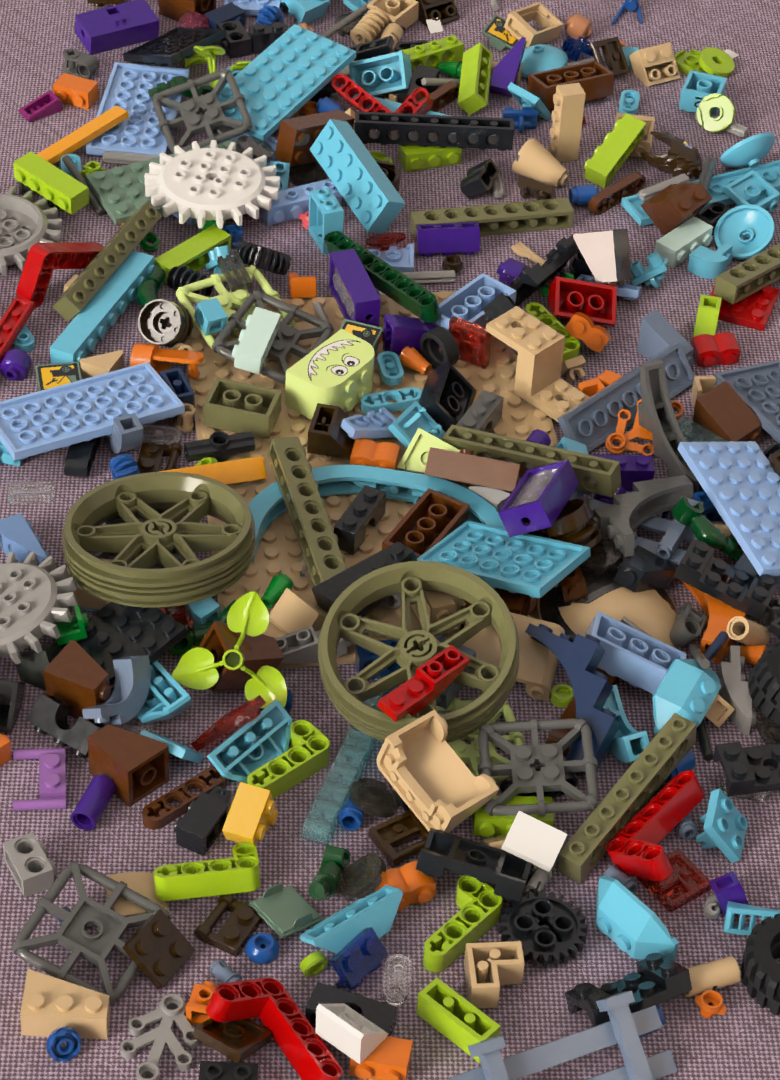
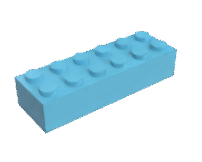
M330 119L309 150L367 232L384 234L406 203L349 123Z

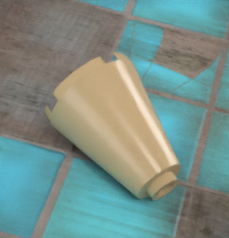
M533 137L528 139L518 152L520 156L518 162L515 160L513 162L512 172L555 187L563 186L569 178V175H567L568 170L537 139Z

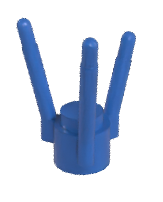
M625 0V3H622L611 24L614 25L624 9L628 11L636 10L639 23L642 24L640 0Z

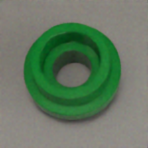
M148 232L139 242L141 249L146 252H154L160 245L158 236L153 232Z

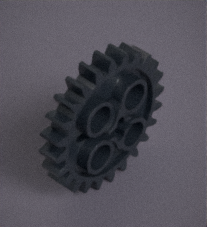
M540 890L539 896H534L529 891L528 898L522 896L520 902L510 901V906H505L503 914L500 915L498 932L501 934V942L521 941L525 963L531 960L532 967L535 968L538 962H540L544 969H546L550 962L555 968H558L559 960L567 965L569 957L577 958V952H582L583 946L586 944L588 925L585 924L586 917L580 916L581 908L573 909V901L564 903L563 895L556 899L554 898V892H551L547 897Z

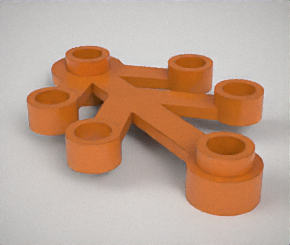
M642 399L637 402V413L633 428L625 434L626 424L631 421V413L627 409H622L618 412L616 431L606 439V448L610 453L621 454L627 450L645 456H654L652 444L641 445L630 442L636 438L653 441L652 433L639 425L638 404L642 403ZM671 401L673 411L678 412L675 415L676 419L679 420L683 416V405L679 401ZM625 414L628 418L622 419L620 416ZM619 442L621 445L613 446V443ZM650 449L652 452L648 454L644 450Z

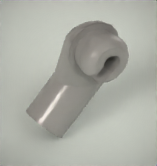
M713 894L707 897L703 911L706 917L715 919L719 917L722 909L716 896Z

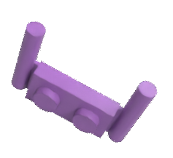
M66 748L13 750L14 760L39 759L40 799L13 800V811L65 809Z

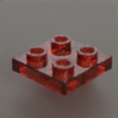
M453 316L449 320V331L455 337L459 346V360L486 369L490 361L492 335L482 326Z
M679 849L667 854L674 869L671 876L667 879L652 881L636 876L670 913L711 890L710 880Z

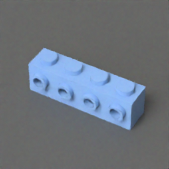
M329 178L279 191L278 200H272L271 210L259 208V215L270 226L298 219L299 214H305V212L309 211L310 191L329 187L341 207L342 195Z

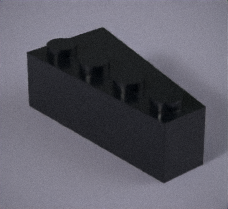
M396 542L312 588L317 605L328 613L340 594L362 576L384 566L417 561L414 550L400 542ZM390 596L366 606L357 616L365 617Z

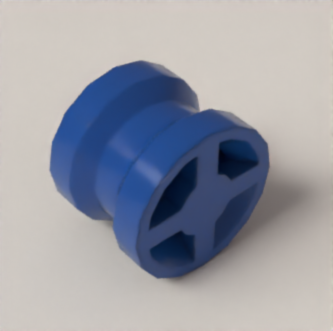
M227 224L223 227L222 230L231 235V249H236L239 242L243 241L241 237L243 235V228L237 224Z

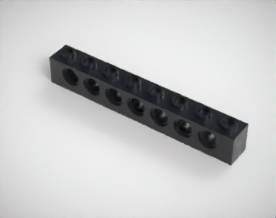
M355 111L354 132L363 144L419 145L421 147L438 146L441 148L458 147L461 149L478 148L481 150L498 149L504 151L512 150L514 119Z

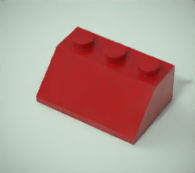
M556 276L548 287V308L554 317L571 319L576 312H581L590 317L593 323L608 326L616 325V286Z

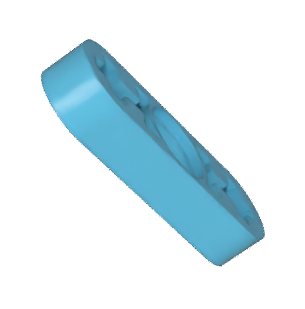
M416 387L366 394L361 397L360 410L366 415L368 411L372 410L377 413L382 407H385L389 412L406 410L415 401L419 403L422 390ZM387 400H396L397 402L392 403L387 402Z

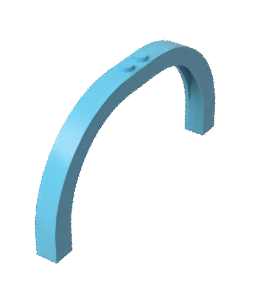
M330 465L312 468L313 478L318 482L320 497L342 494L358 495L363 487L367 485L386 492L387 499L414 503L417 497H421L430 488L469 504L468 521L505 529L495 507L476 493L448 480L419 473L365 465ZM277 481L262 490L248 503L255 522L256 545L251 562H254L259 544L268 527L287 511Z

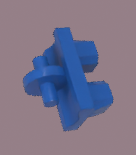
M512 107L504 108L502 118L514 119V129H518V133H523V129H536L538 111L533 110L532 107H524L522 110H514Z

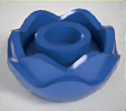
M257 933L247 941L245 952L253 963L267 965L277 959L280 945L273 935Z
M60 1027L49 1035L46 1042L47 1053L56 1062H68L80 1052L82 1039L76 1030L69 1027Z

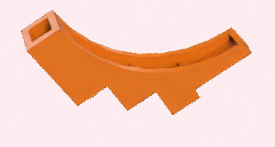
M679 580L698 601L703 614L708 616L706 631L700 646V650L704 654L720 632H727V624L733 617L742 616L746 618V613ZM728 636L726 642L711 661L721 664L729 653L730 645H734L736 640Z

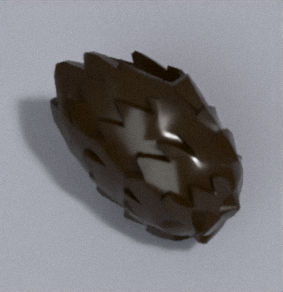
M651 131L650 134L671 148L668 153L662 155L641 152L640 155L648 164L659 169V171L670 173L673 176L685 173L689 176V179L692 177L698 179L702 172V158L698 149L689 146L686 140L674 137L669 132Z

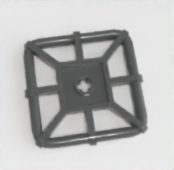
M223 69L194 80L192 78L188 79L186 83L155 93L152 97L153 107L159 120V129L163 132L172 154H174V146H177L174 141L171 130L186 125L187 131L178 143V146L184 151L192 149V144L188 145L194 135L207 132L209 138L197 142L200 148L210 145L212 140L220 143L250 132L253 127L244 103L245 97L240 93L235 77L228 69ZM219 79L212 92L198 97L195 87ZM228 82L234 97L219 103L218 96ZM187 90H191L193 99L182 103L167 99V97ZM162 106L180 111L182 116L168 121ZM238 106L243 121L225 117L223 111ZM223 125L235 128L216 136L213 135L211 130Z
M253 291V294L246 298L239 309L230 315L228 323L212 344L213 351L234 361L235 358L232 357V351L235 344L239 345L240 342L239 340L224 341L235 327L240 330H246V321L242 320V318L253 303L256 307L265 309L263 302L288 314L280 322L276 339H274L266 357L279 364L282 374L264 365L260 374L285 384L286 370L289 369L286 358L289 354L292 353L300 358L305 357L329 339L334 328L332 324L300 310L299 306L295 304L289 305L268 294ZM297 317L317 328L298 330L289 326V324ZM320 337L312 349L307 350L297 345L300 340Z
M530 718V721L485 723L479 728L480 764L477 767L478 774H486L488 776L512 775L513 784L497 799L492 798L484 804L485 812L490 816L517 815L518 811H521L527 815L538 814L541 817L548 813L592 811L598 806L599 794L596 776L598 762L594 757L592 732L589 722L585 719L537 720V718ZM572 729L558 743L539 744L538 730ZM531 731L532 745H513L497 733ZM582 735L584 759L563 761V752ZM489 741L510 755L511 764L492 765L490 763ZM540 765L543 767H541V771H536L533 766ZM585 771L588 794H584L565 781V772ZM562 791L575 801L545 803L543 792ZM536 792L537 804L506 805L518 793Z
M77 861L70 862L69 866L59 874L44 898H40L37 901L35 911L17 935L12 948L14 954L18 955L22 960L55 978L109 995L110 1005H112L124 994L140 968L132 960L116 986L112 988L105 963L114 949L128 956L122 949L126 943L120 940L128 928L142 926L159 909L169 919L170 914L168 910H165L158 903L128 888V884L125 882H117L87 865L78 864ZM82 876L112 891L104 905L87 897ZM72 877L79 900L72 911L68 912L53 902ZM123 897L150 913L126 918L112 909L117 901ZM45 914H51L63 921L57 933L29 939ZM93 926L97 927V935L90 936L85 930L86 928L91 929ZM58 944L72 953L63 967L60 968L29 950ZM80 957L97 965L104 991L70 973Z

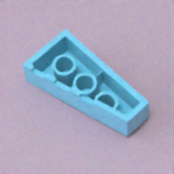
M281 0L289 8L288 12L291 17L294 16L296 18V24H309L325 16L331 1Z

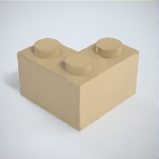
M521 941L466 943L464 969L468 999L478 1009L498 1008L500 985L522 984L525 962Z

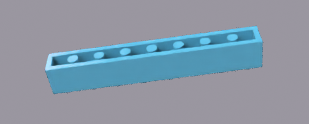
M135 250L128 255L49 347L51 364L79 361L80 365V359L86 358L95 349L96 344L105 337L110 327L115 325L119 316L124 314L128 305L135 300L139 285L145 282L148 275L156 267L154 256Z

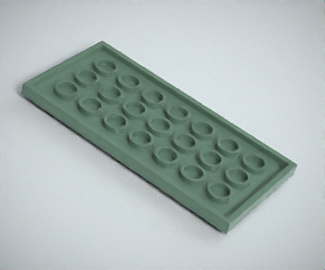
M228 140L217 144L218 148L227 149L231 142H235L236 152L243 153L235 140ZM160 157L86 175L87 184L116 226L122 225V222L125 223L134 211L145 202L149 201L151 203V197L145 196V173H150V162L160 164ZM163 206L156 207L163 215Z

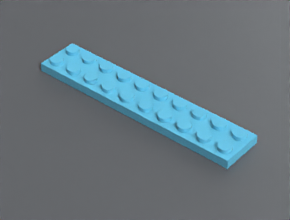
M780 160L712 176L707 191L712 199L701 211L713 202H721L725 205L735 204L723 192L724 187L752 170L780 192ZM699 179L690 181L689 183L699 182ZM639 194L622 198L621 205L640 227L654 223L641 207L646 201H642L639 198Z

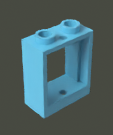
M328 187L310 191L308 232L322 254H329L324 237L333 231L343 233L344 210Z

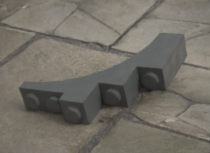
M661 360L641 364L642 403L638 404L639 425L652 433L653 453L667 463L668 477L686 475L693 483V493L704 491L677 449L680 442L687 441L673 411L666 382L665 364Z
M686 475L633 482V491L613 495V504L611 506L593 508L594 517H591V520H595L598 523L597 528L603 534L602 539H611L615 543L616 548L625 557L634 556L633 531L647 519L659 513L672 510L681 496L693 499V483Z

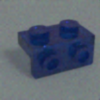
M568 35L567 39L562 43V50L567 54L568 58L577 62L581 52L594 57L592 50L590 51L588 44L591 42L581 36L577 39Z
M372 927L365 928L330 960L331 965L340 978L335 983L337 988H349L350 990L357 988L363 983V978L368 973L377 970L382 965L381 961L389 955Z

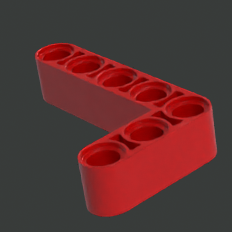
M337 74L333 77L331 84L337 94L357 111L393 113L346 75ZM417 88L394 113L408 114L413 112L412 114L426 115L433 106V99L425 88Z
M97 242L35 243L28 252L16 290V297L34 301L35 308L39 307L45 298L54 269H85L104 246Z
M683 771L675 776L606 844L605 848L613 864L622 872L652 881H662L671 876L674 869L663 847L658 845V843L705 796L693 771Z
M259 978L218 984L206 1006V1013L211 1019L218 1022H229L259 1017L266 1029L273 1032V1039L302 1080H339L343 1074L341 1066L319 1035L316 1034V1031L285 987L278 980Z

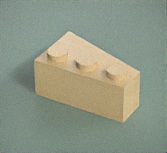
M27 969L20 1012L22 1035L49 1037L54 1030L60 1027H69L76 1030L81 1038L107 1040L110 1023L109 995Z

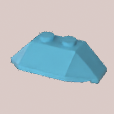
M675 659L652 696L653 716L656 725L654 726V734L657 735L674 713L694 722L698 727L721 688L718 675L709 667L707 669L701 668L695 659Z
M156 660L150 665L151 679L149 692L142 709L136 715L142 723L170 720L191 706L190 695Z
M276 699L207 755V758L223 777L247 784V777L251 772L288 750L292 718Z
M604 875L599 877L595 921L598 929L603 934L609 936L620 950L626 952L633 959L643 960L649 954L660 953L673 961L676 960L679 942L675 937H671L667 927L658 916L617 879Z
M385 885L375 893L368 894L312 926L300 935V939L303 942L344 957L354 956L359 953V949L368 944L378 942L381 936L391 930L403 896L402 890Z

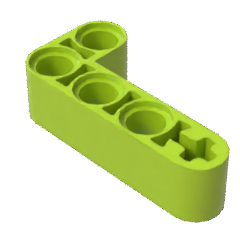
M534 302L526 305L525 311L565 336L562 363L579 356L580 342L570 335L566 328L543 305Z
M306 720L294 721L290 727L291 749L251 772L247 777V784L270 790L273 799L328 765L330 754L329 739Z
M242 842L233 846V857L177 863L157 867L153 872L156 898L161 901H173L251 892L259 889L261 886L260 864L256 846L249 842Z
M464 875L459 878L456 904L461 910L425 941L423 966L426 970L433 973L442 972L465 952L466 943H475L498 923L501 914L502 896L495 895V889L474 877Z

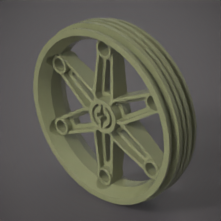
M141 473L125 476L99 485L81 496L73 504L66 515L62 531L63 554L73 579L83 589L101 599L134 607L158 608L180 606L212 597L231 587L246 573L255 551V522L246 500L237 491L224 483L190 473ZM155 509H168L162 514L155 511ZM137 513L141 517H143L146 520V522H139V520L135 517ZM210 515L222 520L227 525L198 522L204 516ZM120 516L125 521V523L100 526L101 524ZM222 550L201 561L194 554L196 552ZM100 551L119 554L113 561L108 563L92 556L88 552ZM174 553L179 554L183 558L184 562L182 564L173 556ZM157 562L165 567L161 569H148Z
M408 561L384 566L353 582L340 594L329 609L322 625L318 642L321 680L329 699L338 712L351 725L364 734L384 742L390 734L433 710L436 711V698L414 715L415 718L403 717L397 722L364 702L415 676L416 668L450 645L459 648L482 629L492 624L501 645L499 667L497 668L493 664H488L461 651L470 659V663L466 667L475 672L470 674L462 671L453 682L477 688L483 692L466 706L453 712L439 715L448 724V734L445 740L447 743L468 736L477 731L483 724L488 723L507 700L516 682L519 669V636L517 627L509 609L499 594L481 578L464 569L432 561ZM423 591L453 595L472 605L430 625ZM398 593L402 595V627L357 616L363 608L377 600ZM410 604H417L422 630L410 631ZM464 622L469 624L443 643H440L436 638ZM367 631L396 640L398 643L396 647H392L364 635V632ZM341 638L380 656L346 682L341 677L337 665V650ZM397 662L401 667L372 684L368 682L393 663Z

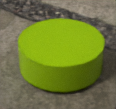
M557 684L551 689L550 700L557 707L567 708L574 698L573 687L567 684Z
M316 951L306 956L301 961L299 968L304 976L313 977L326 968L328 960L322 951Z

